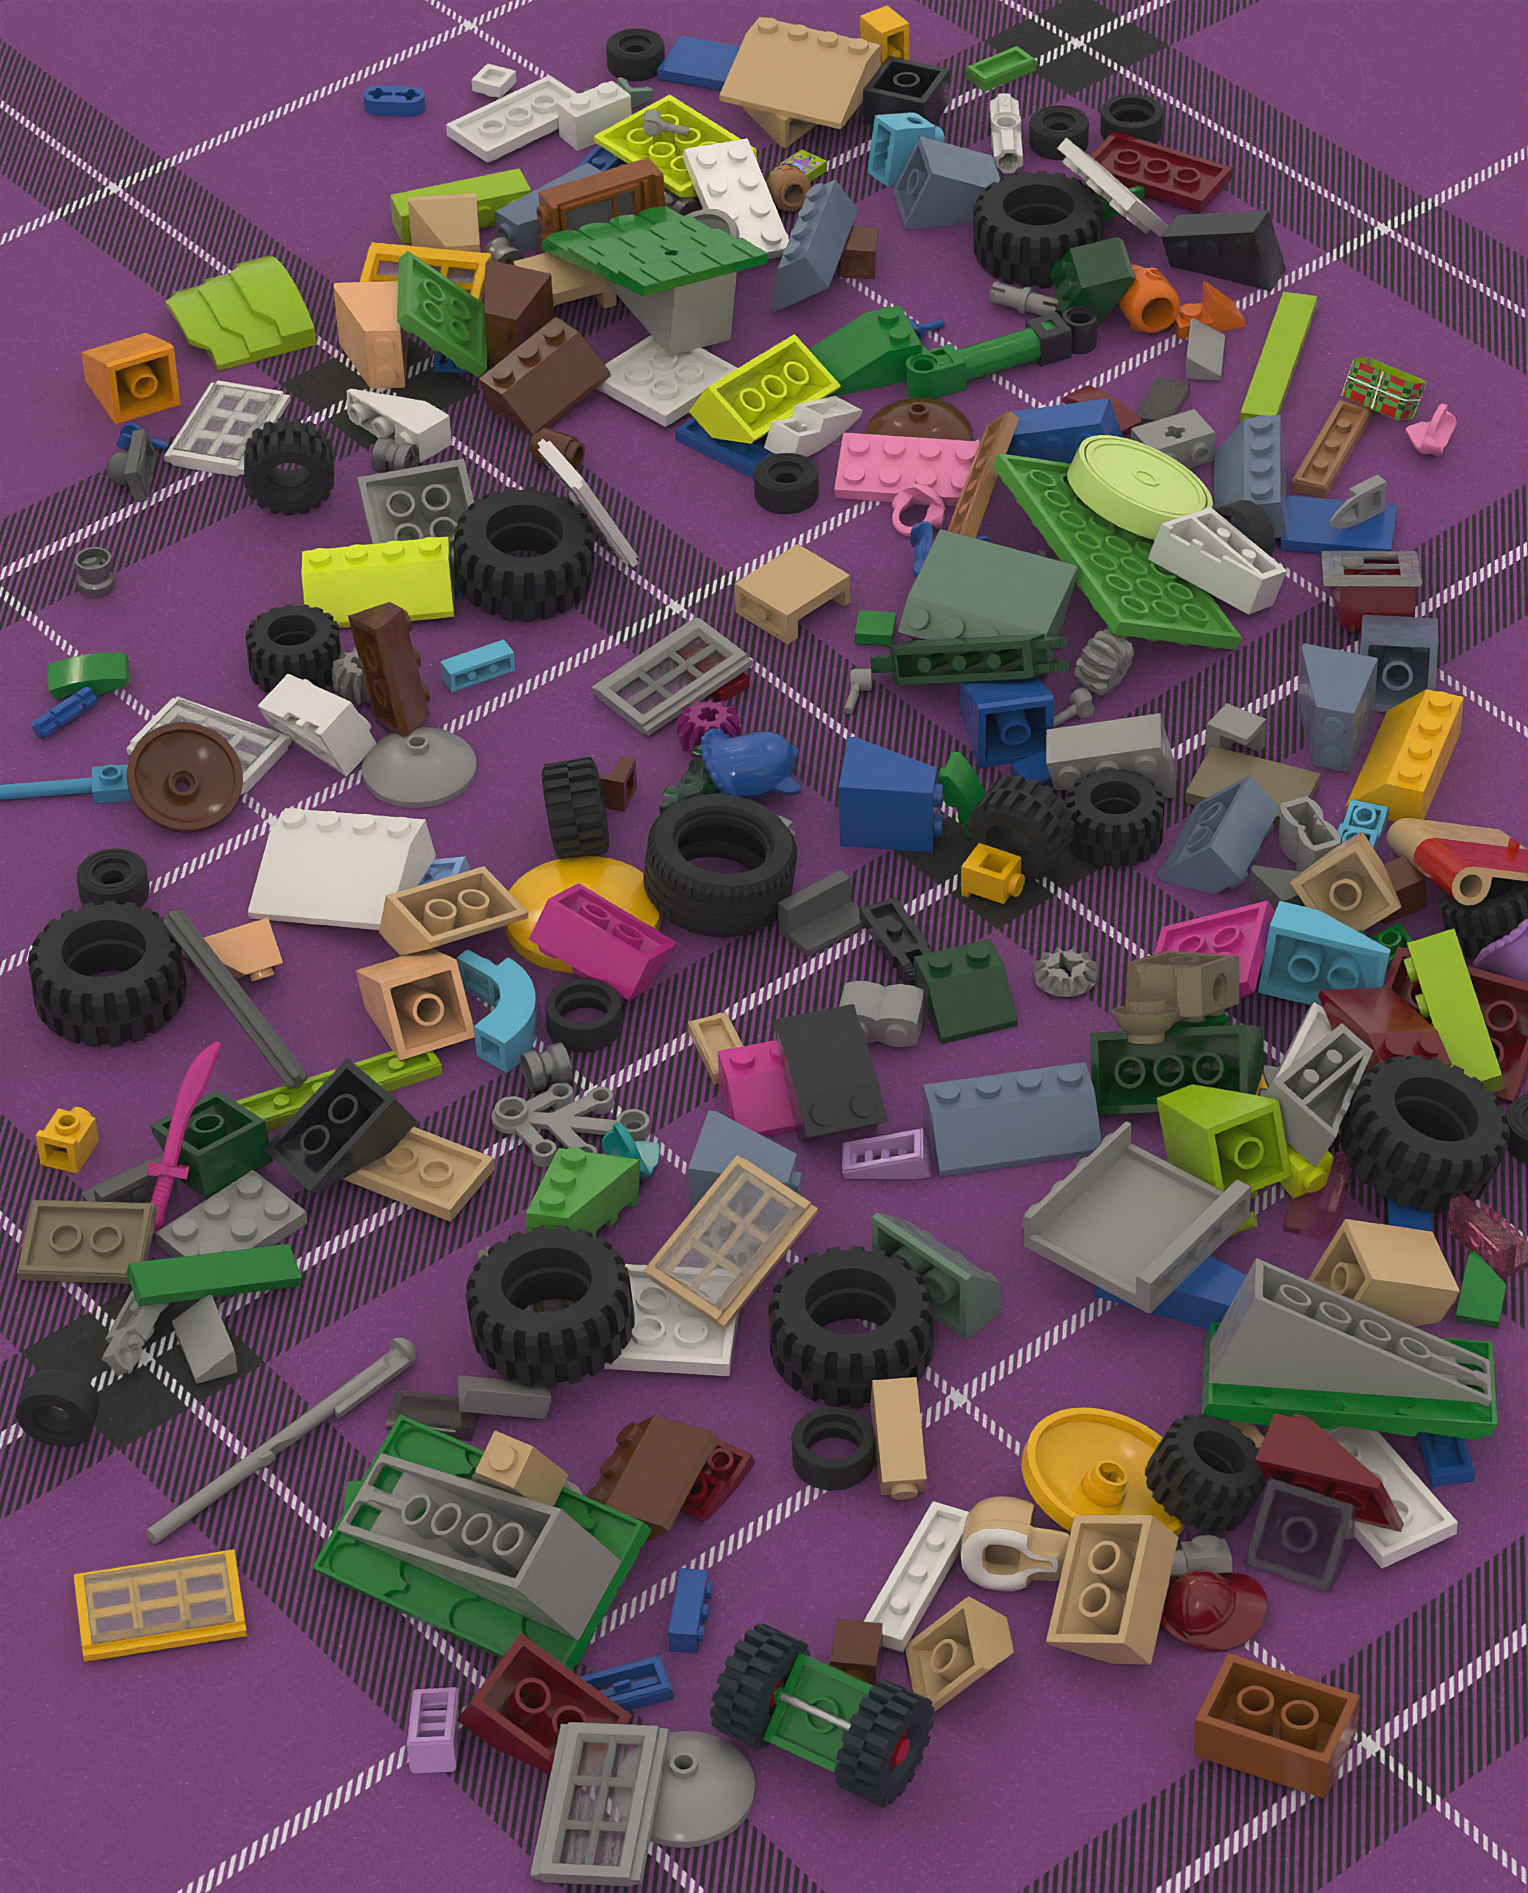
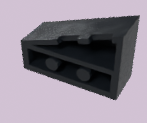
M1269 210L1176 215L1161 236L1169 264L1172 267L1267 291L1273 290L1286 271Z

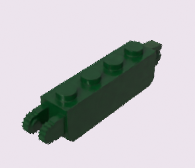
M1045 633L905 641L889 647L890 654L877 655L870 658L871 673H892L895 685L1026 679L1043 673L1067 671L1070 669L1068 660L1056 659L1047 661L1046 649L1056 650L1067 646V637H1045Z

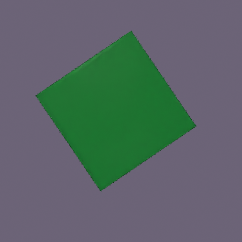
M859 610L855 629V644L892 646L896 627V613Z

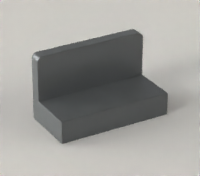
M840 869L778 902L779 932L805 955L810 956L865 927L859 919L860 908L851 901V877Z
M163 1155L149 1159L82 1192L83 1201L150 1203L158 1176L146 1175L149 1162L160 1164ZM176 1177L174 1184H172L170 1196L178 1192Z

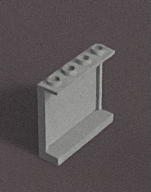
M1126 1121L1114 1133H1109L1090 1156L1083 1157L1078 1162L1075 1170L1063 1181L1059 1180L1056 1182L1044 1199L1038 1204H1033L1027 1210L1023 1219V1226L1025 1227L1024 1247L1150 1314L1249 1218L1251 1186L1237 1179L1224 1192L1132 1144L1131 1124Z

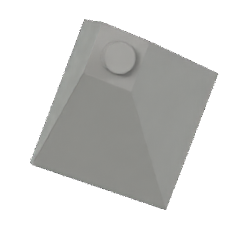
M464 459L357 477L372 544L449 536L451 553L454 556L455 527L458 525V519L466 509L468 510V507L474 502Z

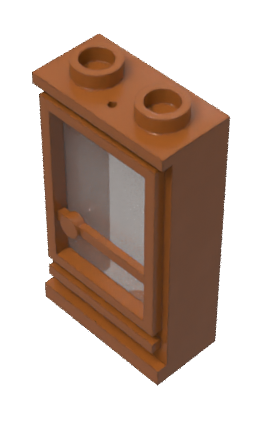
M644 158L539 191V206L536 208L537 218L541 224V235L538 236L539 247L542 253H547L542 250V240L547 239L552 233L565 230L579 231L580 227L590 223H609L610 219L617 216L639 215L641 211L648 208L665 207L664 174L649 158Z

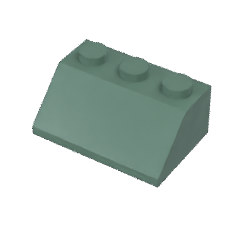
M878 1212L871 1217L872 1252L875 1249L887 1252L891 1259L897 1256L910 1265V1270L915 1269L922 1276L933 1298L935 1320L967 1340L1001 1313V1283L992 1274L982 1271L967 1261L962 1254L952 1251L937 1241L929 1232L921 1230L908 1220Z

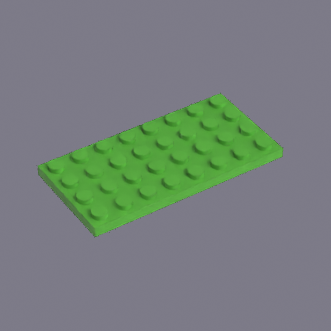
M1002 453L997 454L992 466L1002 478V482L1013 493L1017 503L1023 507L1030 517L1032 524L1038 528L1046 539L1047 545L1054 550L1062 562L1080 567L1076 578L1077 586L1092 603L1093 609L1100 614L1112 634L1120 638H1127L1128 636L1145 638L1151 642H1158L1159 640L1170 641L1182 646H1188L1189 644L1201 645L1213 650L1220 648L1237 649L1242 637L1211 595L1148 560L1155 540L1134 534L1111 523L1093 511L1077 496L1070 486L1067 477L1071 464Z

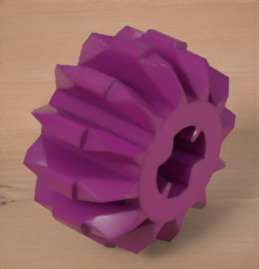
M711 698L708 702L704 703L695 700L693 707H683L682 714L678 717L676 724L682 750L691 751L692 757L702 755L701 740L704 733L710 729H722L724 734H729L732 738L742 734L736 708L727 707L726 701L714 703Z

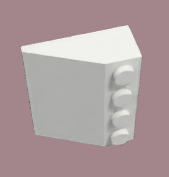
M285 808L268 836L248 909L249 919L261 920L268 917L272 921L379 930L386 895L418 886L436 857L426 819Z

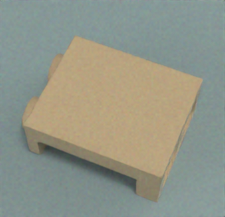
M548 252L513 261L514 266L552 275L553 306L591 295L596 296L603 308L617 305L616 293L608 285L605 278Z
M799 544L791 547L735 583L736 613L787 645L798 638L799 619L830 599L842 606L850 603V575Z

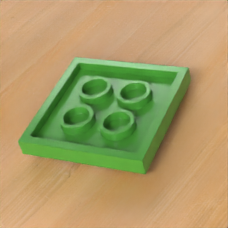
M407 251L399 259L397 322L406 332L414 333L424 340L432 350L441 352L453 360L461 370L469 371L477 378L487 370L485 304Z

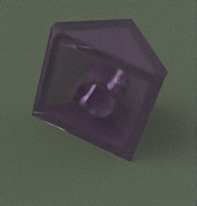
M1269 1478L1244 1564L1331 1592L1353 1549L1356 1505L1275 1478Z

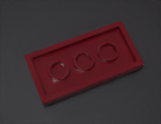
M1115 131L1090 155L1127 189L1134 188L1136 185L1145 188L1144 195L1202 212L1232 179L1233 167Z

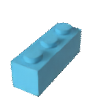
M504 639L440 661L442 680L451 692L515 671L514 652Z

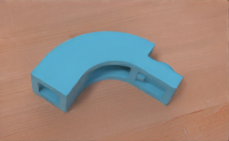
M467 949L457 957L464 990L495 1008L474 1026L476 1056L508 1073L521 1062V1053L531 1050L537 1036L538 1023L534 985L526 971L509 957L497 966L489 959L482 958Z

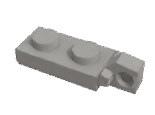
M133 1290L131 1291L105 1338L109 1346L102 1360L106 1361L117 1376L130 1372L139 1361L138 1348H141L154 1332L153 1326L158 1316L169 1303L138 1306Z

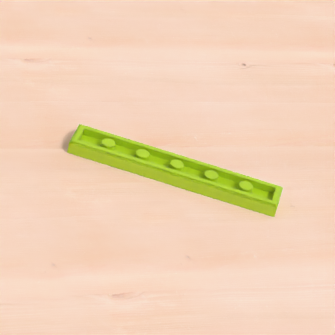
M1283 291L1241 410L1240 422L1244 419L1260 415L1271 416L1280 414L1317 307V296Z
M393 1050L354 1063L387 1092L443 1074L442 1064L433 1050L403 1060H399ZM336 1069L309 1077L303 1083V1086L298 1089H288L284 1085L237 1100L236 1102L265 1120L268 1132L285 1126Z

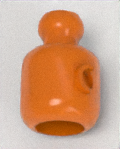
M1131 264L1136 280L1117 302L1119 309L1130 322L1129 326L1132 330L1144 333H1159L1173 324L1179 314L1180 300L1178 294L1157 268H1143L1142 266Z

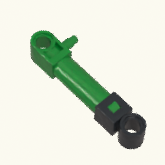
M1072 306L1063 312V319L1058 313H1051L1026 321L1025 329L960 349H955L952 344L929 350L922 345V352L915 353L906 360L907 396L910 398L937 399L966 390L967 381L1033 361H1036L1042 367L1071 358L1072 353L1087 354L1092 352L1097 346L1098 314L1094 309L1087 306Z

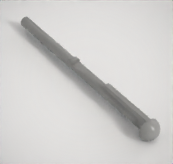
M402 1337L390 1340L389 1352L145 1531L148 1539L153 1544H158L259 1468L271 1464L275 1461L277 1453L295 1443L335 1413L339 1419L405 1369L410 1368L417 1357L414 1344Z

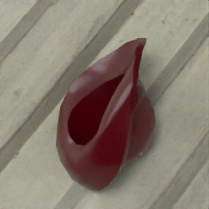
M1203 1569L1190 1570L1181 1576H1170L1160 1627L1174 1639L1189 1646L1207 1651H1227L1245 1644L1262 1626L1267 1609V1595L1259 1582L1249 1575L1241 1573H1214Z

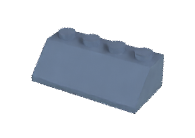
M836 179L824 185L822 183L816 184L806 193V199L798 213V219L790 233L791 237L783 251V257L777 269L769 307L773 313L829 288L858 209Z
M1280 414L1271 416L1260 415L1244 419L1214 452V510L1238 500L1252 501L1260 506L1269 516L1274 528L1275 538L1287 537V455ZM1232 517L1230 524L1249 539L1245 527L1239 520Z
M1086 1062L923 1085V1121L939 1177L1087 1157L1102 1143L1095 1090Z

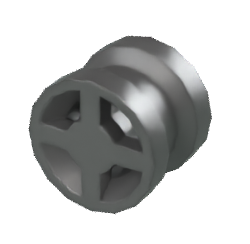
M505 238L493 239L483 250V253H490L492 255V261L513 265V261L524 259L522 253L514 248L512 243Z

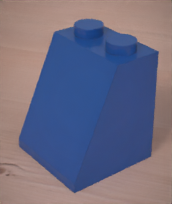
M1038 676L1026 679L960 682V714L978 768L1011 764L1046 750V730L1054 729V698Z
M848 737L839 783L840 846L933 852L935 837H942L944 827V814L937 813V807L942 808L944 784H937V768L857 737Z

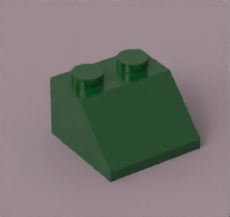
M1119 237L1070 248L1062 259L1056 261L1050 273L1062 314L1072 306L1090 307L1098 314L1097 327L1136 280L1124 241Z
M991 939L914 957L915 987L925 990V1014L941 1044L1018 1026L1005 966Z
M220 1090L199 1099L189 1117L183 1137L177 1166L181 1164L190 1167L187 1180L181 1178L180 1180L206 1198L218 1193L252 1170L257 1172L260 1168L272 1163L273 1159L263 1151L264 1147L269 1143L265 1120ZM173 1114L150 1125L151 1131L163 1152Z

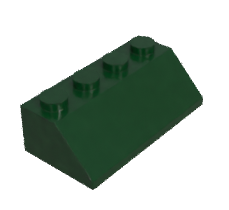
M1245 1024L1170 1028L1165 1032V1041L1154 1044L1130 1043L1127 1041V1033L1125 1031L1090 1033L1091 1081L1095 1090L1098 1115L1159 1113L1156 1098L1192 1084L1256 1095L1264 1070L1263 1027Z

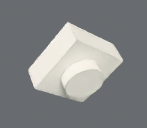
M487 63L471 80L472 91L486 94L489 97L502 98L517 82L516 71Z

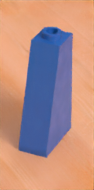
M1210 1255L1151 1313L1208 1329L1211 1322H1222L1246 1275ZM1095 1285V1297L1139 1309Z

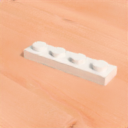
M934 1501L930 1505L864 1622L883 1623L884 1647L900 1652L904 1651L961 1550L963 1530L969 1512Z

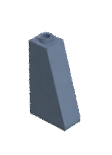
M585 163L497 210V238L509 240L514 248L521 253L538 248V236L541 235V224L536 214V208L539 206L538 192L602 171L589 163ZM632 191L618 195L619 216L633 214ZM612 198L566 212L567 230L579 231V228L583 225L609 222L613 218Z

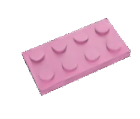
M843 433L834 488L835 498L892 502L904 488L912 484L923 483L937 491L943 500L944 506H957L980 442Z

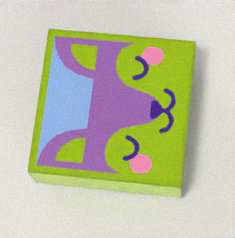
M803 149L780 163L797 166L809 178L810 182L827 171L826 160Z

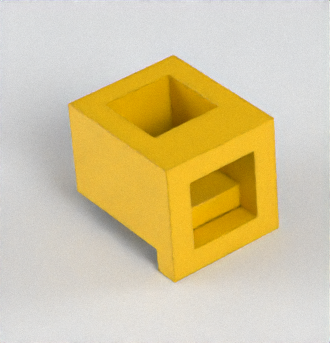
M978 843L961 866V896L969 898L973 893L1004 904L1010 895L1018 897L1023 889L1025 876L1021 874L1020 856Z
M74 1107L71 1111L58 1108L44 1131L39 1130L36 1134L40 1165L78 1174L99 1142L96 1117H92L87 1110L81 1107ZM60 1147L66 1148L67 1153L58 1150Z

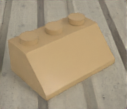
M483 866L386 895L379 933L400 956L525 920L528 918L529 912Z
M1075 1515L1046 1642L1050 1646L1110 1664L1151 1665L1179 1537L1153 1515Z

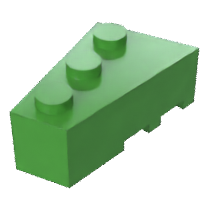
M558 1148L526 1212V1233L532 1232L533 1227L544 1226V1229H555L556 1225L568 1226L570 1231H577L578 1228L589 1231L595 1239L596 1230L604 1224L611 1226L618 1220V1212L625 1206L633 1208L639 1203L640 1159L585 1152L580 1148Z

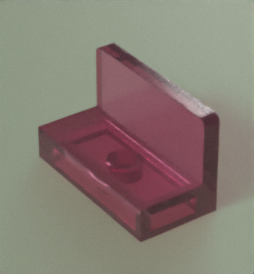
M1336 1152L1327 1183L1323 1188L1313 1193L1308 1192L1294 1199L1291 1198L1283 1224V1231L1332 1241L1350 1185L1352 1168L1346 1160L1345 1153Z
M1465 1194L1450 1200L1447 1230L1469 1251L1477 1252L1501 1280L1528 1267V1241L1491 1206L1485 1205L1478 1208Z

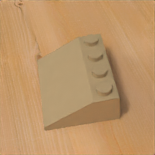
M759 17L743 39L719 95V100L842 129L862 103L863 89L880 68V44L871 43L861 38L854 39L837 35L830 31H819L800 24L784 23L774 18Z

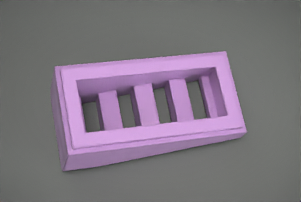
M923 1128L844 1142L842 1150V1174L844 1179L930 1178L931 1149ZM858 1155L865 1156V1162L858 1163ZM875 1156H881V1159L875 1160Z
M459 1688L413 1690L407 1739L409 1766L412 1773L423 1774L455 1771L458 1753L459 1722L457 1719L459 1717L460 1704ZM445 1708H447V1710L423 1711V1710H427V1709H445Z

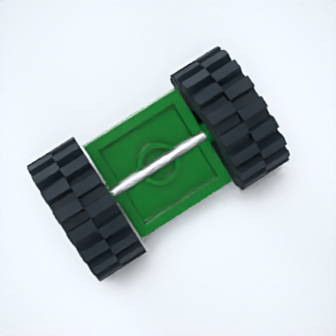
M764 1623L763 1625L756 1624L754 1630L749 1629L746 1631L744 1641L738 1640L734 1646L735 1652L733 1656L727 1657L724 1663L727 1667L723 1674H719L716 1682L719 1684L717 1691L713 1692L711 1701L715 1705L710 1709V1717H713L711 1724L716 1728L715 1730L758 1750L762 1749L763 1746L768 1747L772 1743L834 1772L837 1775L835 1782L839 1788L882 1808L887 1807V1804L892 1805L896 1801V1796H901L905 1791L907 1781L911 1783L915 1776L914 1770L917 1764L921 1765L924 1758L922 1752L924 1747H928L931 1738L928 1736V1732L933 1729L934 1720L931 1719L935 1713L934 1707L931 1706L933 1702L891 1681L882 1680L877 1687L810 1656V1650L807 1649L808 1645L805 1642Z

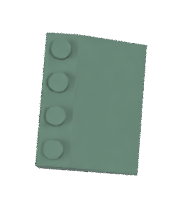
M940 529L908 595L898 632L918 640L1044 633L1045 637H1060L1080 567ZM1046 649L1047 661L1053 660L1056 650Z

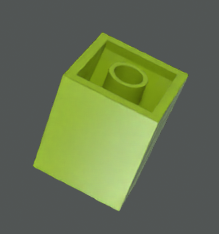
M1194 1084L1156 1098L1168 1163L1223 1192L1237 1179L1251 1186V1192H1254L1292 1176L1280 1104L1275 1098Z

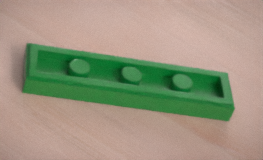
M289 1244L129 1263L126 1271L138 1306L202 1299L210 1294L212 1297L298 1287L302 1279Z

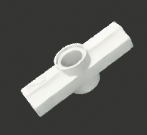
M998 94L994 100L990 101L993 159L996 167L1003 174L1015 173L1017 168L1023 166L1021 117L1019 115L1018 100L1013 99L1010 94Z

